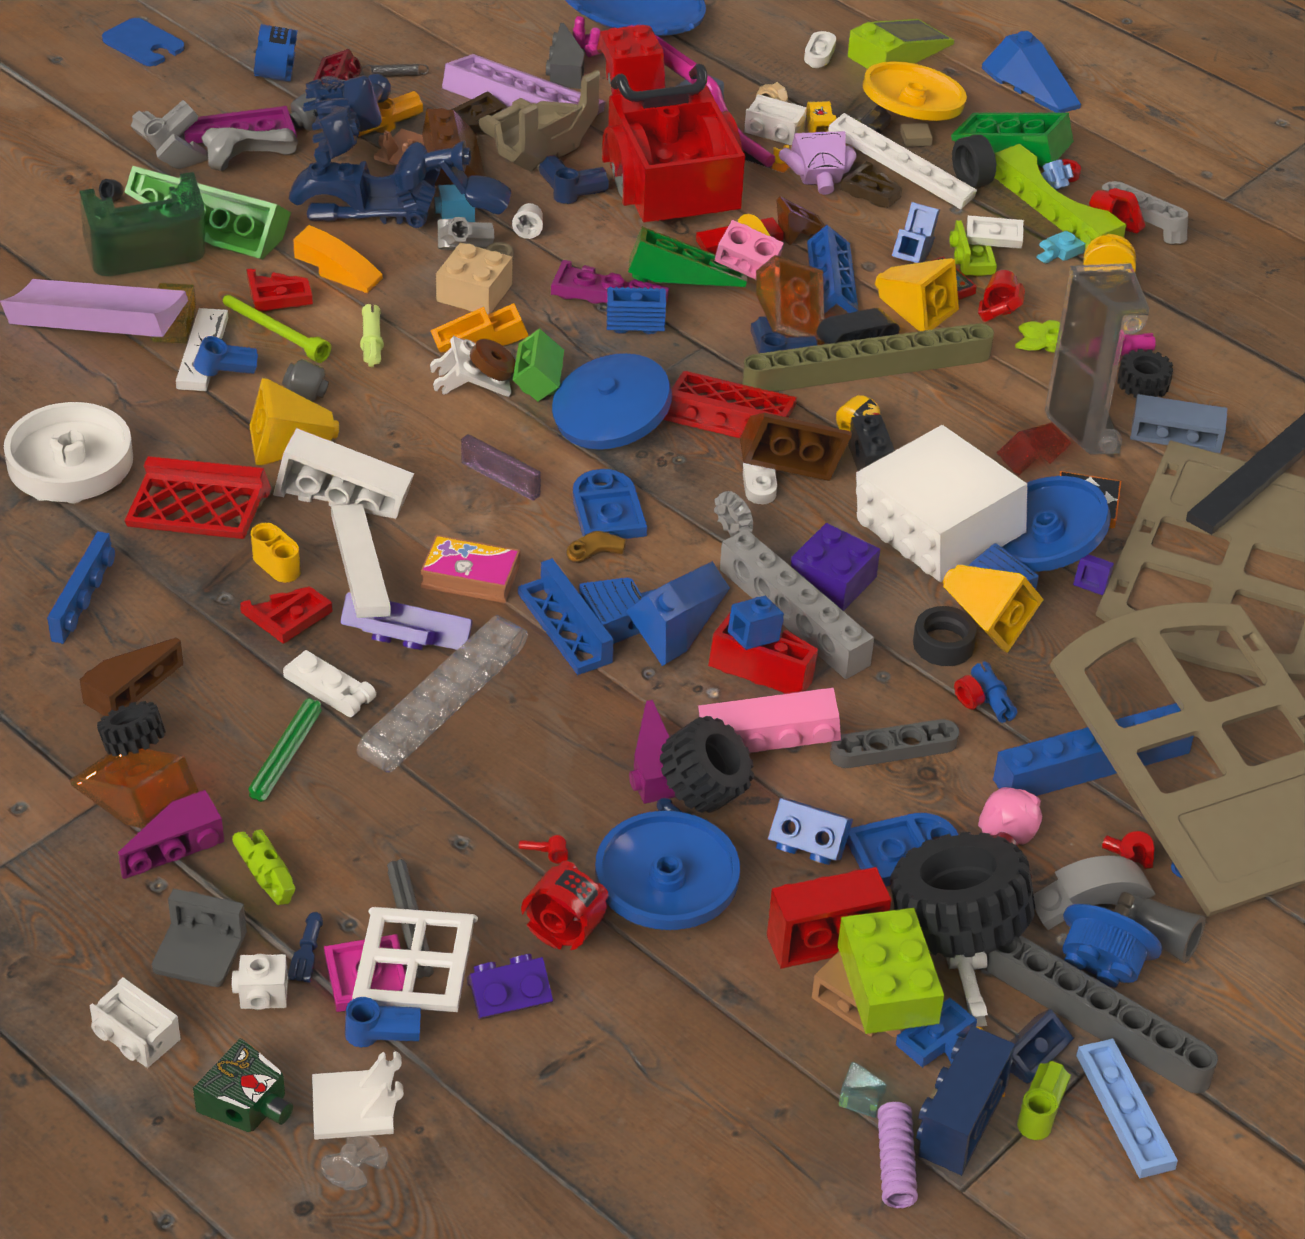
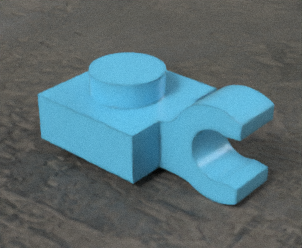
M1066 230L1040 242L1039 246L1045 251L1038 254L1037 258L1043 263H1049L1057 257L1066 261L1084 253L1086 243Z

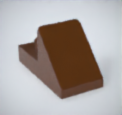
M781 196L776 200L778 225L784 232L783 238L789 246L792 245L801 232L811 236V234L815 235L825 227L819 216Z

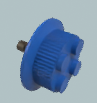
M1121 893L1117 902L1118 905H1116L1114 911L1088 904L1070 905L1064 911V920L1070 927L1062 947L1064 954H1066L1064 961L1079 970H1085L1097 975L1096 979L1108 987L1116 988L1119 982H1135L1138 979L1144 962L1159 958L1163 949L1155 935L1139 923L1128 918L1129 909H1131L1135 897L1129 893Z

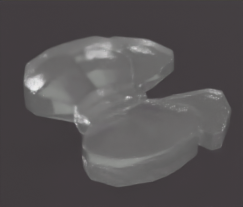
M371 1135L347 1137L346 1144L341 1148L340 1153L329 1154L322 1158L321 1172L329 1182L343 1187L344 1190H359L367 1186V1178L359 1166L363 1162L380 1170L385 1169L388 1163L387 1149L384 1146L380 1148L379 1143Z

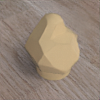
M778 82L761 86L756 96L759 94L788 102L787 91Z

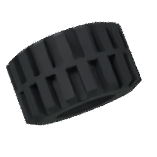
M705 716L695 719L666 739L661 748L663 752L660 755V762L663 764L661 771L667 779L666 783L669 789H673L679 801L683 800L685 806L690 809L695 807L697 812L703 813L707 811L711 813L745 793L751 786L750 781L754 777L751 769L754 766L753 760L749 757L750 751L742 742V737L734 732L732 726L729 724L725 725L723 720L719 718L713 719L712 716Z

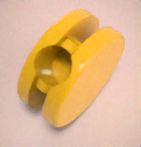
M1107 234L1095 238L1088 244L1084 252L1083 272L1088 282L1094 287L1108 291L1117 290L1126 286L1134 277L1136 271V252L1127 239L1118 235Z

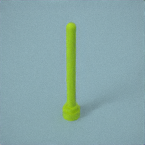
M231 295L223 297L222 301L225 306L304 348L307 357L313 361L322 363L330 355L331 344L323 338H308Z

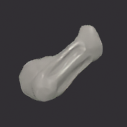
M231 127L210 128L202 136V141L208 149L209 167L212 170L218 171L225 170L228 167L229 160L243 151H271L286 155L294 153L297 150L298 144L294 132L288 128L272 129L269 131H251Z

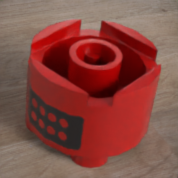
M562 861L559 866L551 867L523 899L521 912L523 915L526 911L530 919L527 927L540 941L555 949L560 950L563 945L572 946L570 950H576L584 943L604 917L607 908L606 900L609 894L602 884L594 882L588 875L579 871L575 864L569 861Z

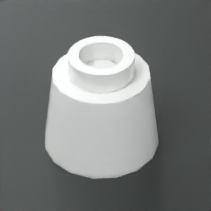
M531 203L521 206L512 220L514 232L518 236L528 239L538 236L543 228V213L541 209Z

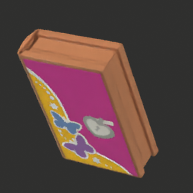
M436 535L421 569V575H423L421 588L506 603L520 567L521 551L519 549Z

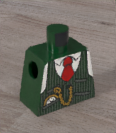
M241 1038L193 1087L196 1112L246 1132L254 1131L266 1117L282 1125L289 1119L293 1111V1104L283 1099L285 1096V1086L282 1072Z

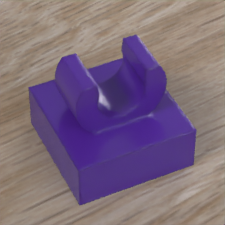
M1089 554L1079 561L1073 585L1103 595L1109 584L1114 563Z

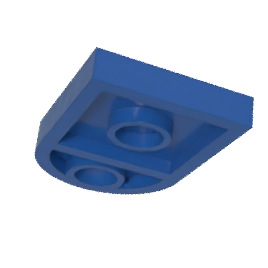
M596 469L588 471L576 479L573 485V504L583 536L593 531L607 532L624 539L647 536L646 521L635 486L629 477L615 470ZM595 483H605L606 485H596Z
M913 813L850 828L847 844L861 870L877 867L885 886H890L891 874L901 857L906 856L909 850L913 847H921L922 842L933 837H941L947 834L955 836L958 833L953 825L942 817L929 813Z

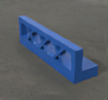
M826 225L807 241L814 310L823 315L834 305L838 304L848 313L857 312L859 310L850 243Z
M551 558L541 562V579L518 586L520 598L577 675L613 663L614 639L554 559ZM544 590L548 595L546 600L531 596L532 593ZM547 611L558 612L563 616L561 620L549 618L546 616ZM562 631L576 633L578 635L576 641L562 638ZM578 651L592 654L593 658L580 662L576 654Z

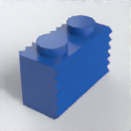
M629 287L607 288V330H613L616 333L643 331L646 334H654L657 331L665 332L666 289H647L646 287L643 289L640 287L637 289L634 287L631 289Z

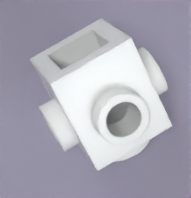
M286 954L240 955L239 971L232 972V993H239L241 1009L286 1008L288 988Z

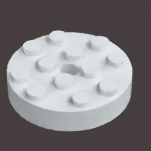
M65 402L36 409L19 419L8 431L4 441V453L10 479L20 490L41 501L48 500L75 504L84 499L103 494L122 482L129 473L133 463L131 435L126 422L115 412L91 403Z

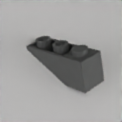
M560 23L558 33H553L549 60L546 62V76H550V82L567 88L581 89V81L584 76V51L566 25Z

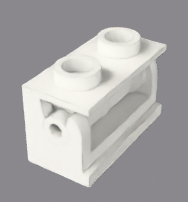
M758 94L750 108L746 109L744 133L792 145L794 134L803 133L805 130L807 107Z
M125 978L120 979L118 985L104 995L97 1005L93 1003L90 1005L91 1027L94 1033L104 1041L109 1040L118 1046L123 1055L129 1060L134 1061L136 1059L147 1068L181 1040L178 1016Z

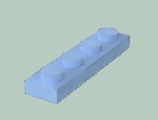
M1114 1039L1078 1046L1076 1056L1139 1179L1175 1170L1178 1160Z

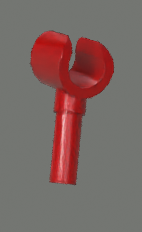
M561 835L550 837L548 842L519 841V849L548 852V858L553 863L560 864L562 861L568 860L566 840Z

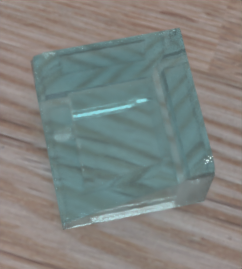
M851 1062L841 1088L839 1106L876 1118L887 1085L861 1065Z

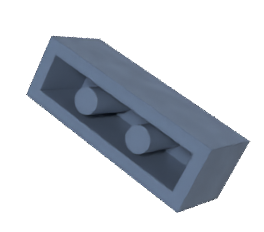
M1137 394L1130 440L1168 445L1169 441L1172 440L1220 454L1226 432L1228 408Z

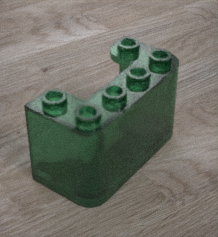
M194 172L180 174L178 187H169L170 199L119 208L114 207L112 197L106 198V201L98 198L95 195L94 188L79 191L83 237L91 266L98 275L115 276L200 260L204 256L205 210Z

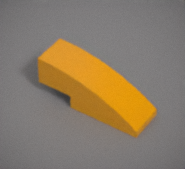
M308 225L293 239L294 258L318 266L319 276L365 293H369L383 279V274L365 257L325 231Z
M514 303L488 315L485 308L482 307L430 330L439 352H447L451 348L450 339L453 336L463 340H471L475 344L480 339H489L502 346L512 344L529 336Z

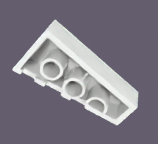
M296 428L283 453L273 495L284 497L286 493L297 495L298 500L306 502L318 499L328 501L329 506L363 504L365 513L396 519L408 495L414 473Z

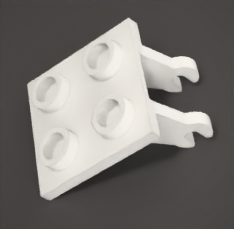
M453 336L450 339L451 348L441 358L434 359L430 364L432 373L435 372L437 367H441L438 371L439 376L446 374L444 377L437 378L433 383L435 391H438L440 386L444 385L442 394H447L467 382L474 383L507 397L511 394L509 379L506 381L492 379L474 365L470 358V351L475 343L471 340H463Z
M382 1052L370 1070L312 1074L314 1140L394 1134L393 1114L396 1102L404 1095L403 1085L398 1081L395 1082V1090L391 1091L394 1072L402 1065L401 1055L398 1052H393L394 1058L392 1061H387L385 1052Z

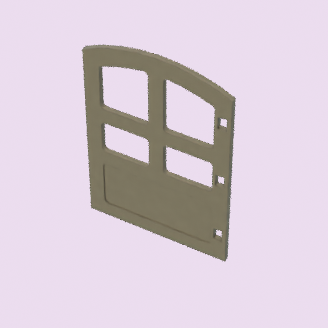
M1170 440L1097 608L1096 616L1107 622L1136 611L1129 607L1127 602L1143 568H1150L1210 586L1212 590L1207 602L1231 604L1234 596L1242 595L1305 615V591L1247 575L1244 572L1253 549H1260L1305 562V478L1284 472L1211 535L1186 521L1187 512L1243 466L1246 461ZM1166 469L1175 470V476L1165 474ZM1166 522L1229 541L1230 544L1222 564L1213 565L1153 547L1152 543L1160 524ZM1142 525L1151 527V533L1140 532ZM1117 584L1127 588L1125 594L1114 592ZM1305 621L1294 653H1274L1291 680H1305ZM1196 630L1192 636H1187L1180 632L1161 634L1176 658L1224 672L1258 677L1240 649L1220 646L1217 643L1221 631Z
M1195 602L1160 605L1133 611L1087 631L1070 643L1051 661L1049 666L1207 917L1305 883V750L1255 766H1249L1244 762L1222 726L1269 711L1280 710L1305 745V728L1300 720L1305 718V699L1241 605ZM1195 630L1226 631L1231 635L1264 685L1212 702L1205 701L1161 634ZM1250 637L1258 650L1252 651L1245 639ZM1133 642L1139 645L1181 711L1128 728H1122L1113 718L1085 674V671L1111 652ZM1190 736L1198 737L1223 776L1172 793H1162L1137 753Z

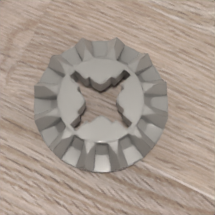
M724 491L714 499L716 505L714 512L719 518L717 522L723 525V531H728L731 537L746 529L752 533L753 519L746 502L732 491Z

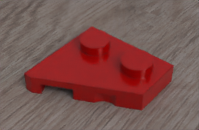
M246 269L255 309L271 311L273 309L313 304L308 278L286 276L272 272L270 278L256 275V269Z
M310 586L295 589L289 593L281 592L269 595L270 601L252 605L250 600L240 603L243 615L283 644L333 612L332 602Z

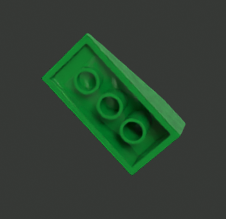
M972 113L951 135L953 141L972 135H983L991 144L994 154L1021 144L1037 156V165L1042 168L1043 165L1058 160L1074 142L1069 113Z
M643 226L640 229L629 258L628 272L632 273L633 278L642 282L650 280L659 283L745 287L747 284V275L714 261L715 254Z

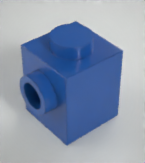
M766 595L732 604L728 632L745 650L779 641L784 613Z

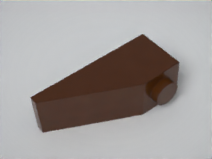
M178 638L169 639L103 660L79 679L83 703L103 716H109L108 712L111 710L117 711L119 710L118 707L122 705L128 707L130 703L139 701L183 665L181 640Z

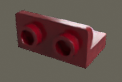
M346 49L323 57L313 80L321 79L324 76H335L345 81L359 77L361 64L358 58L353 56L351 50Z

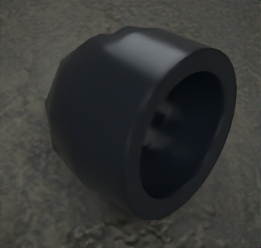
M104 179L99 185V195L104 201H118L124 193L122 184L114 179Z

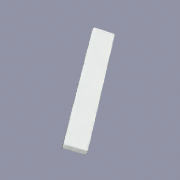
M845 113L829 125L828 132L845 131V143L959 209L967 205L976 195L977 190Z
M363 504L331 505V517L357 618L390 616L391 606Z

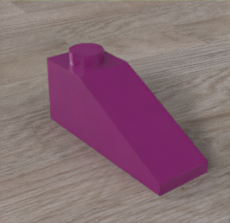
M653 700L646 701L634 755V770L629 772L631 787L633 791L639 792L644 804L658 801L661 798L669 799L676 797L673 789H669L666 783L667 779L661 771L663 764L660 762V755L663 753L661 748L666 739L669 738V735Z

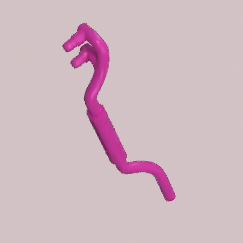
M581 16L576 17L573 37L582 49L585 48V53L588 57L601 54L597 52L600 29L592 28L590 34H585V19ZM655 34L664 51V65L689 83L694 84L697 79H691L689 71L697 63ZM708 75L706 85L721 112L728 111L719 85ZM738 128L742 150L766 167L772 166L775 162V156L747 137Z

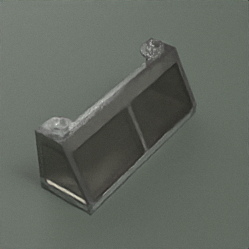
M1131 263L1070 266L1045 412L1049 420L1090 455L1120 453L1122 437L1114 429L1109 416V410L1124 335L1134 334L1143 329L1147 323L1150 309Z

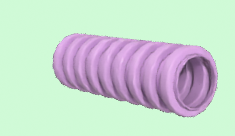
M889 1102L882 1105L877 1113L879 1119L880 1168L882 1170V1200L889 1207L906 1208L913 1205L918 1198L916 1191L912 1109L902 1102Z

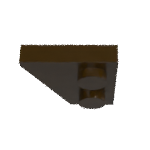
M487 91L451 110H454L477 133L483 132L479 126L480 118L486 115L492 116L508 107Z
M868 161L842 180L840 190L850 193L855 198L871 201L879 207L888 208L901 198L902 188L889 180V177L883 172L878 175L872 171L873 164Z

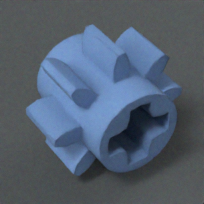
M1062 159L1043 165L1044 172L1041 175L1056 191L1070 186L1068 179L1073 178L1070 164L1064 165Z

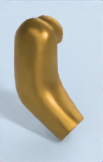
M593 531L571 542L566 551L567 557L571 561L579 563L599 552L623 555L626 539L603 531Z

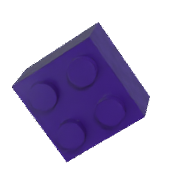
M825 523L791 557V567L844 611L877 577L880 548Z

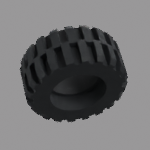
M960 832V835L951 836V834H947L934 841L932 839L922 842L921 847H913L907 852L905 857H901L891 874L890 887L894 910L915 909L931 955L936 956L937 953H940L944 957L955 958L956 955L973 957L975 953L985 952L987 954L993 952L1000 945L1005 947L1012 943L1015 936L1020 937L1031 923L1035 914L1034 910L1036 907L1029 861L1015 844L1008 842L1000 836L993 838L989 833L980 832L979 835H972L971 832Z

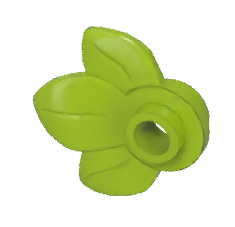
M1047 320L1043 324L1037 321L1026 322L1018 327L1025 337L1015 344V348L1035 351L1044 348L1049 352H1058L1066 348L1069 333L1064 330V325L1061 322L1055 320Z

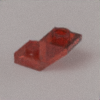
M1048 423L1019 431L996 453L1019 476L1040 455L1051 464L1072 443L1053 423Z

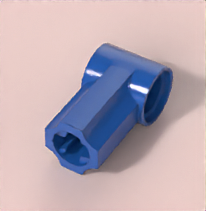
M207 336L200 344L193 366L200 374L205 376H215L219 370L254 374L257 368L258 354L256 348L230 346L218 337Z
M357 997L347 1004L345 1038L353 1046L361 1048L368 1047L377 1040L419 1041L421 1007L379 1006L371 998Z

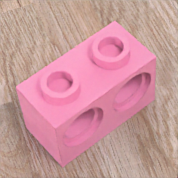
M732 220L719 242L714 261L766 284L779 261L784 243L745 224Z

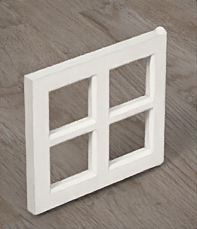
M384 907L370 908L368 911L370 919L352 1000L357 997H368L375 1000L379 1006L421 1007V1010L458 1012L474 923L478 921V917L475 914ZM385 922L416 924L411 950L379 948ZM426 925L458 927L453 953L421 951ZM376 962L408 965L402 991L370 989ZM418 966L450 968L445 994L413 992Z

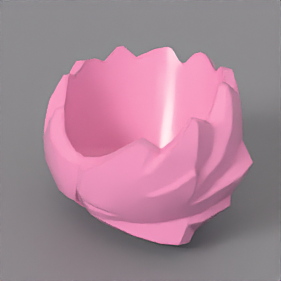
M1008 787L1000 788L987 799L980 815L978 826L982 829V833L996 835L999 832H1005L1012 836L1017 844L1024 845L1035 836L1042 822V813L1039 807L1041 800L1025 790Z

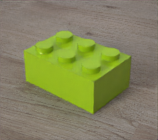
M907 908L841 917L838 949L865 1034L939 1024L944 993L915 909Z

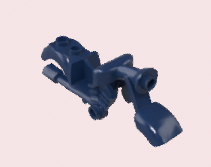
M372 74L368 77L363 75L345 81L335 76H324L321 79L306 83V99L316 97V100L304 103L303 111L316 109L318 117L312 124L313 131L323 129V132L314 134L312 138L313 143L319 142V147L314 152L318 165L323 168L328 167L331 159L344 154L357 144L360 132L380 126L382 118L378 103L386 101L391 93V84L387 78L381 74Z
M464 140L455 144L452 148L427 152L426 147L422 143L415 142L406 149L394 173L385 177L370 175L366 161H361L360 165L330 162V165L326 168L319 166L317 162L310 163L309 167L304 169L294 180L289 192V200L295 205H301L315 195L326 194L336 196L351 206L341 207L335 203H311L307 208V218L311 221L335 222L338 218L362 219L379 217L380 221L386 224L387 217H396L397 224H401L403 217H406L411 227L420 228L427 221L428 209L436 190L435 182L441 168L460 193L465 194L466 200L472 207L485 209L493 214H501L508 207L511 189L504 183L491 177L471 175L468 178L465 175L466 165L471 163V148L466 147Z

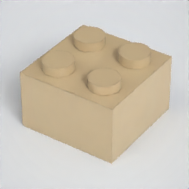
M460 242L436 273L437 302L469 311H475L484 307L487 315L492 313L512 286V256Z

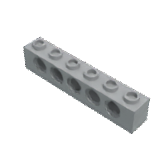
M746 529L722 541L720 571L752 599L766 595L784 613L783 625L794 635L818 649L817 655L844 679H848L871 666L874 637Z

